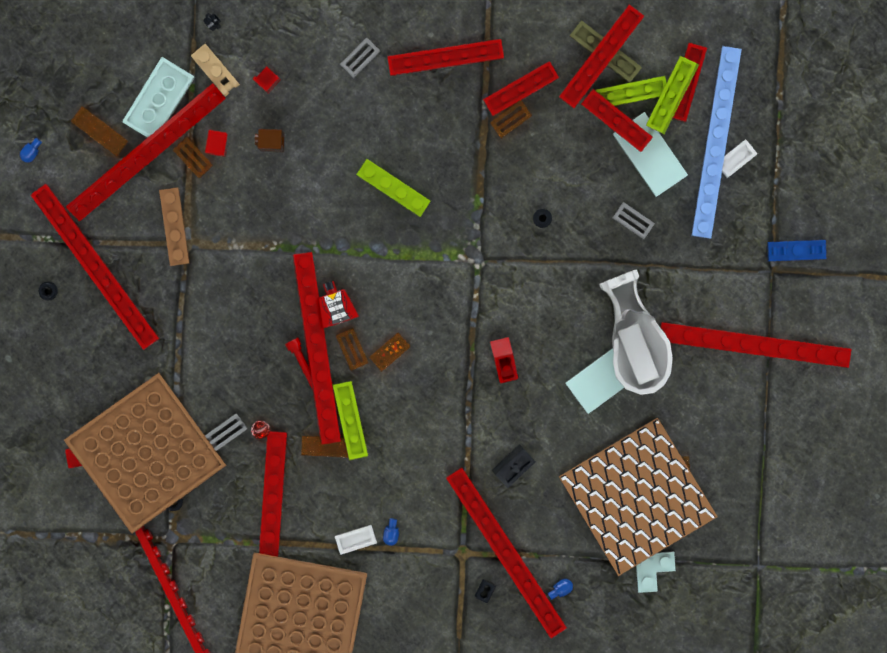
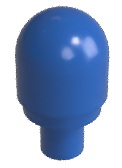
M35 138L32 143L26 144L20 151L21 160L26 163L32 162L38 155L39 150L37 148L42 141Z
M393 518L389 519V526L385 527L383 541L389 546L395 545L399 538V528L396 527L397 519Z
M562 579L553 586L554 590L547 594L551 600L557 596L560 598L564 597L573 590V583L569 579Z

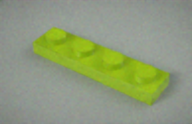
M682 56L679 57L646 124L647 127L665 134L699 66L697 63Z
M665 76L597 89L595 91L614 106L658 98L661 96L667 83Z
M366 159L356 174L419 217L422 216L431 202L368 159Z
M352 381L333 385L349 461L368 457Z

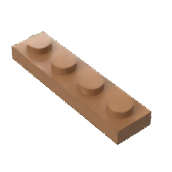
M179 188L159 190L170 266L190 264Z

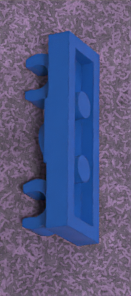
M826 240L767 242L768 261L827 259Z

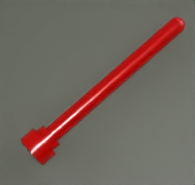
M298 337L286 343L285 346L288 351L290 350L291 353H294L312 388L310 369L300 350L302 349L300 346L302 343Z

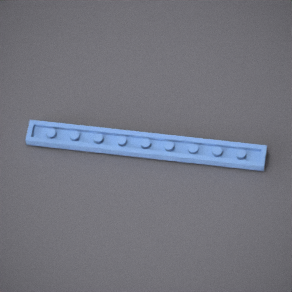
M722 46L691 236L709 239L712 236L742 49Z

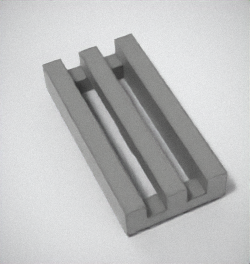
M366 37L340 65L354 79L381 51ZM368 44L369 47L347 67L346 64ZM373 49L374 52L352 72L351 70Z
M624 202L612 217L643 240L655 224ZM624 208L627 209L629 212L643 220L649 226L645 227L644 225L636 221L634 218H632L622 210ZM619 214L628 219L629 221H631L633 224H635L645 232L642 234L640 231L626 223L624 220L618 217Z
M236 413L205 436L213 445L215 451H217L248 428ZM234 419L238 421L213 439L211 437ZM241 425L242 428L219 445L216 444L219 439Z

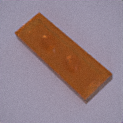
M83 106L71 120L73 124L116 156L120 154L129 142Z
M302 436L301 455L349 458L344 438H340L341 442L321 445L320 437Z

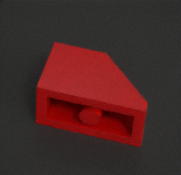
M509 337L491 341L490 344L499 382L505 383L517 380L518 374Z

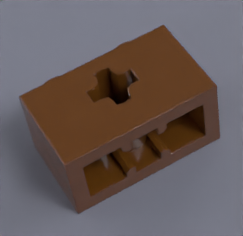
M258 129V134H255V145L261 152H284L285 133L282 130Z

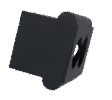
M483 579L475 597L488 603L496 585ZM486 585L490 586V590L487 591L488 595L482 597L481 592L484 591V587Z

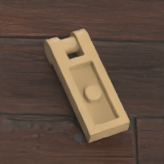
M206 44L191 55L225 97L232 88H237L240 85ZM227 78L229 82L223 86L221 81Z

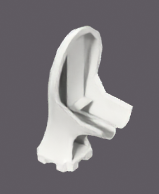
M633 270L602 282L599 286L601 290L609 295L614 308L615 324L612 345L616 378L626 390L642 395L655 393L665 385L671 374L673 358L669 339L661 330L655 318L645 309L638 296L637 281L639 275L637 270Z

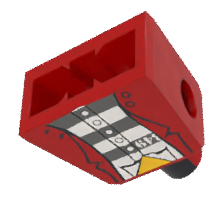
M334 281L323 284L326 295L319 297L323 328L359 317L345 289L337 291Z

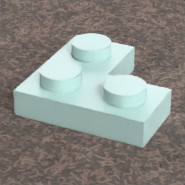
M674 551L658 552L636 565L638 593L658 591L656 572L675 571Z

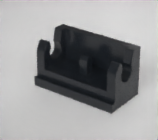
M519 444L492 471L509 488L536 461Z

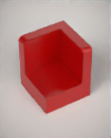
M267 66L257 77H253L254 82L268 94L281 81Z
M209 130L205 153L226 157L228 134L226 132Z

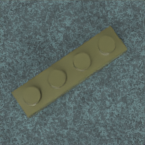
M582 20L569 36L591 54L604 38ZM620 50L607 65L628 83L633 80L642 68Z

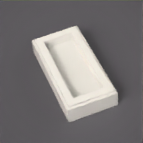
M746 139L724 156L722 173L726 178L757 155V152Z
M372 525L335 536L340 555L377 544Z

